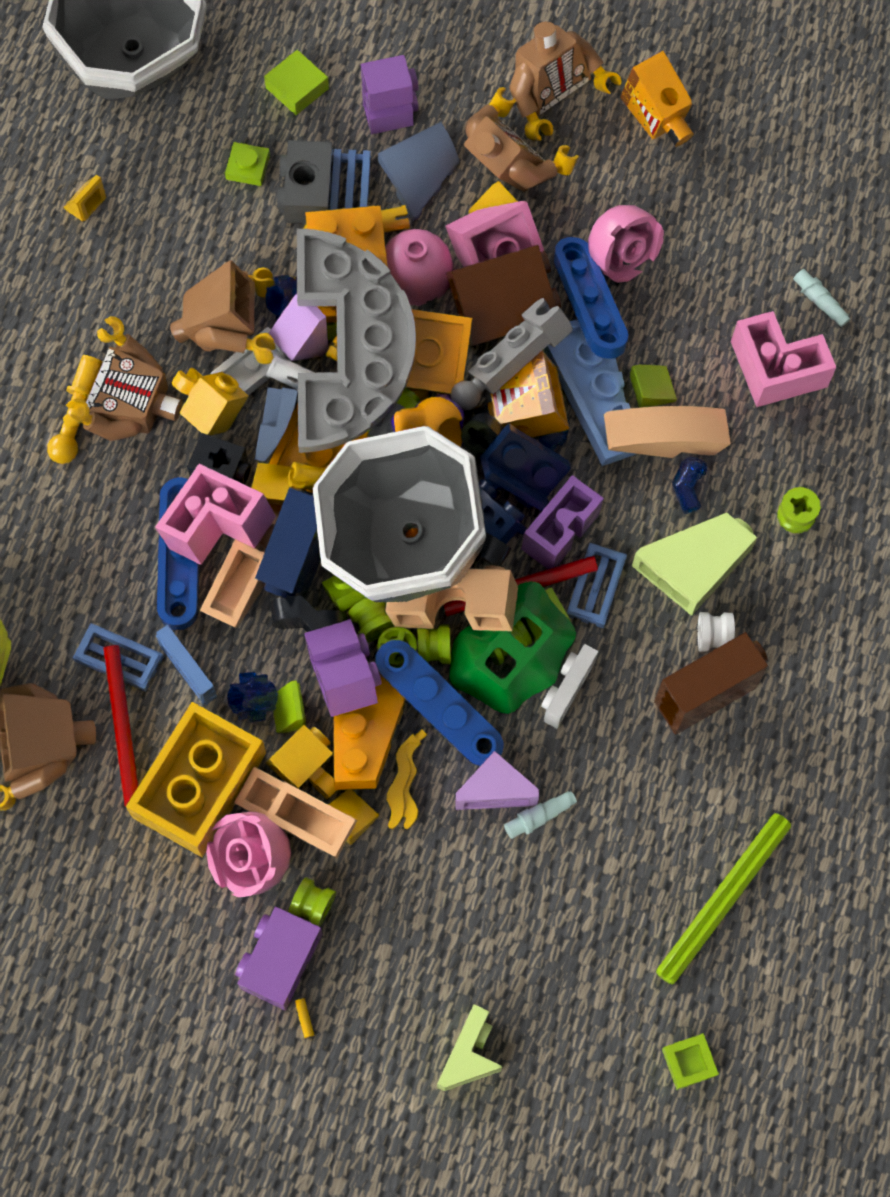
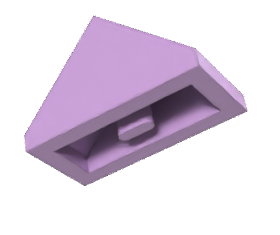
M295 294L268 334L272 336L277 346L291 361L321 357L328 350L326 316L317 306H298L297 294Z
M494 751L456 792L455 807L456 810L535 806L539 800V789Z

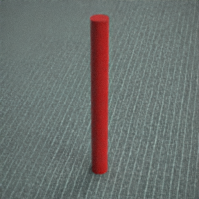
M593 555L515 579L517 585L532 581L545 587L598 571V566ZM452 600L445 603L446 615L450 616L465 611L466 602Z
M110 645L103 647L124 806L126 807L138 788V779L119 645Z

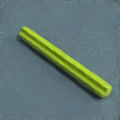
M774 813L659 965L656 973L661 979L671 985L675 984L790 830L791 823L778 813Z

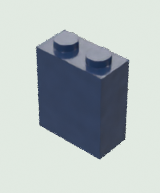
M291 487L288 489L255 579L266 583L264 590L284 598L287 595L295 596L296 593L309 591L321 560L313 493Z

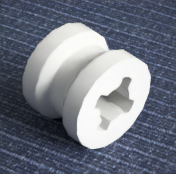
M709 612L699 613L697 628L698 649L700 652H708L711 648H718L735 638L733 613L724 612L721 616H712Z

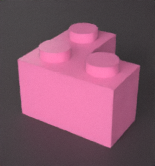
M774 311L737 321L731 344L756 407L824 389L829 386L837 367L823 334L787 344Z
M199 464L155 528L170 550L202 565L223 533L255 548L276 518V515L263 493Z

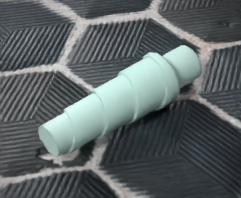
M802 269L795 275L793 280L802 288L801 293L811 302L813 301L821 311H824L840 327L849 322L848 314L840 307V304L831 296V293L822 285V282L817 277L813 278L805 269Z
M567 791L556 798L553 797L544 803H539L530 809L527 808L518 813L517 818L504 824L505 830L511 839L524 832L530 834L536 828L558 816L559 813L569 809L570 806L577 803V800L571 791Z

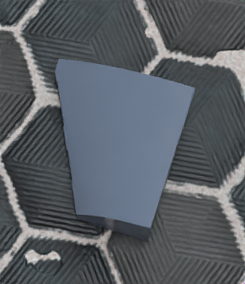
M439 122L378 153V162L396 188V196L402 205H406L407 212L414 221L422 215V209L431 197L436 196L442 188V182L445 178L450 176L459 165V157L442 122Z
M268 387L255 460L266 461L280 442L298 401V390Z

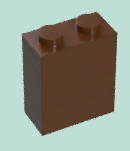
M539 245L530 246L446 272L458 316L472 318L469 345H477L506 336L512 328L519 326L525 321L522 314L541 298L546 300L550 309L555 306L561 309L559 294L555 287H550L547 276L551 272L548 256L545 251L540 252Z
M745 632L662 679L654 703L673 733L677 735L755 690L768 668L766 663L768 661L767 654L761 644L756 640L752 642Z

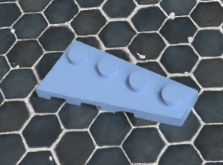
M578 320L570 321L573 327L572 332L555 347L550 344L544 348V353L556 366L560 384L601 465L604 466L636 455L635 453L608 450L604 414L608 411L630 409L629 403H626L623 391L625 384L622 372L618 370L616 358L605 359L595 355L587 344Z

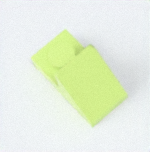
M475 1004L473 1005L440 1076L437 1088L447 1091L501 1072V1065L472 1052L475 1046L483 1049L493 1026L486 1023L489 1011Z

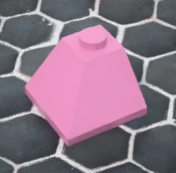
M526 201L479 209L445 226L456 256L463 267L535 245H539L540 252L544 251Z

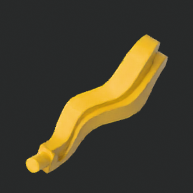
M423 729L415 736L412 734L396 753L398 773L387 792L386 799L391 808V817L388 823L390 829H395L403 817L406 818L404 828L409 829L418 818L419 810L409 790L417 774V769L413 762V754L422 744L420 741L427 736Z

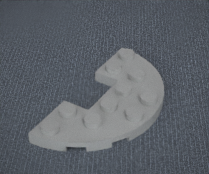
M297 228L298 306H337L338 372L298 373L299 453L330 449L354 440L372 429L392 410L401 397L412 371L415 357L416 332L412 309L405 291L401 290L399 284L390 274L391 270L369 250L365 252L355 245L346 242V238L314 229Z

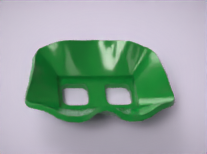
M530 581L517 585L518 592L513 624L514 627L522 617H527L541 628L542 635L532 647H525L512 636L511 631L473 630L471 626L462 630L453 643L450 666V680L453 686L501 713L509 714L515 712L531 696L552 686L558 677L563 657L576 638V631L570 620L557 608L542 585L537 582ZM496 648H502L516 661L514 669L503 679L495 675L485 665L486 659Z

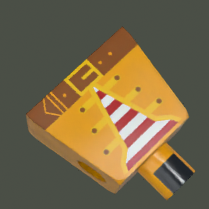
M664 51L634 66L621 93V100L653 140L667 133L675 147L687 142L694 135L684 120L692 106V100Z
M543 350L494 394L491 393V402L474 408L475 415L480 413L489 414L496 418L503 427L509 423L530 437L569 429L558 371Z

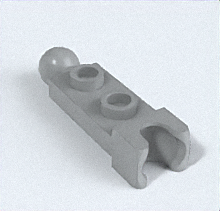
M544 298L537 300L522 314L525 321L519 326L512 328L499 344L491 351L484 353L477 363L467 371L472 380L460 381L453 387L450 396L451 400L461 406L463 411L474 409L479 404L481 392L484 389L494 394L547 345L550 344L553 347L558 345L573 330L570 321L558 306L550 309Z

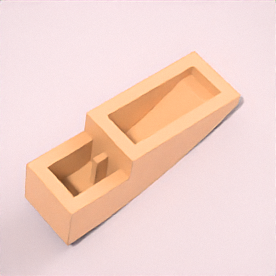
M655 406L608 411L604 414L608 450L667 458H674L681 452L711 456L716 455L731 444L726 410L721 408Z
M278 517L274 519L255 548L236 539L234 540L200 609L201 612L230 626L238 627L265 585L264 582L255 579Z
M256 767L252 769L234 802L248 812L265 814L276 825L284 829L285 832L336 858L357 822L356 819Z

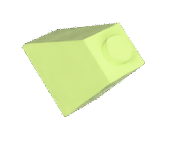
M724 513L641 547L635 553L632 567L692 616L750 553L757 537L745 521L739 518L734 519L728 513Z

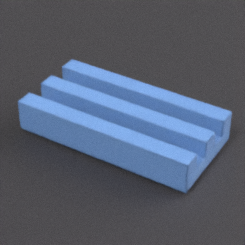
M334 149L330 210H337L339 205L341 162L348 163L345 209L353 208L356 163H362L360 207H368L371 151L363 150V154H356V150H349L348 154L342 153L341 149Z
M590 543L585 558L595 554L602 556L585 610L577 608L588 574L578 577L567 615L569 618L573 619L575 617L581 619V622H590L596 624L597 627L604 628L627 554ZM609 559L617 562L600 614L598 615L592 613Z
M90 623L73 656L74 661L107 675L105 662L88 656L85 653L89 650L104 657L103 646L92 642L94 636L119 645V647L150 659L148 664L145 665L120 654L122 665L143 673L140 678L123 671L124 683L146 692L151 678L154 677L157 671L158 664L161 663L164 657L163 654Z
M168 624L157 631L156 638L161 649L202 704L207 705L216 699L217 695L213 684Z

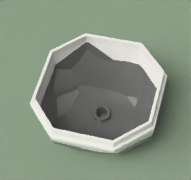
M49 0L43 30L65 66L86 88L102 99L135 97L169 81L198 54L207 3L204 0ZM131 48H137L136 51H128Z
M428 426L347 442L313 487L322 567L376 603L407 602L457 585L465 577L483 548L486 531L475 457ZM410 529H418V534L415 537H406Z

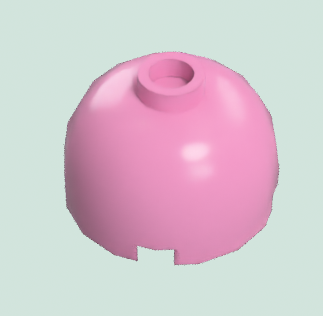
M618 205L607 210L596 220L588 238V249L590 256L600 267L604 275L617 283L628 282L643 272L634 270V268L648 260V258L654 262L663 244L664 236L663 227L656 221L657 219L635 205ZM623 261L630 263V265H623Z
M411 229L400 232L388 241L385 246L387 266L401 290L405 291L410 305L426 304V301H431L436 297L438 299L445 294L449 288L446 272L453 270V262L448 246L440 237L427 230Z
M251 811L226 815L215 824L212 830L217 831L214 834L213 842H208L206 853L209 870L215 882L221 888L227 887L234 892L231 895L236 897H245L264 893L281 881L289 867L291 858L290 841L284 829L276 825L265 814Z

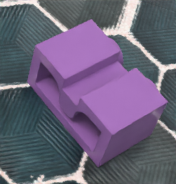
M400 55L362 63V100L371 134L413 126V112L418 111V101L415 91H418V81L415 69H408L405 56Z
M572 475L524 532L521 550L547 569L557 567L571 550L575 534L581 538L599 516L604 498Z
M351 619L304 633L309 658L331 717L378 703L375 686L381 685L380 675L374 661L367 662L366 657L370 656L365 635L364 633L356 634Z
M276 906L271 916L264 914L254 934V937L259 940L252 954L246 952L237 967L235 976L240 977L237 983L239 988L286 1011L301 981L300 978L323 935L321 927Z

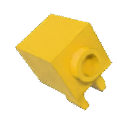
M190 368L187 374L181 370L178 371L171 382L178 391L189 396L179 413L201 433L210 436L226 432L249 397L232 376L223 372L202 376L197 370Z
M303 725L266 762L284 782L296 788H299L308 780L326 799L330 798L337 791L334 786V778L321 767L333 754L327 748L331 743L314 726L309 730Z

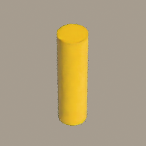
M305 998L295 1001L304 1038L315 1036Z

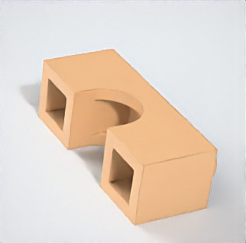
M490 565L484 567V569H469L462 581L451 588L407 602H387L385 611L395 627L434 629L436 614L440 607L449 601L461 600L466 602L465 615L473 630L513 631L518 586L511 570Z

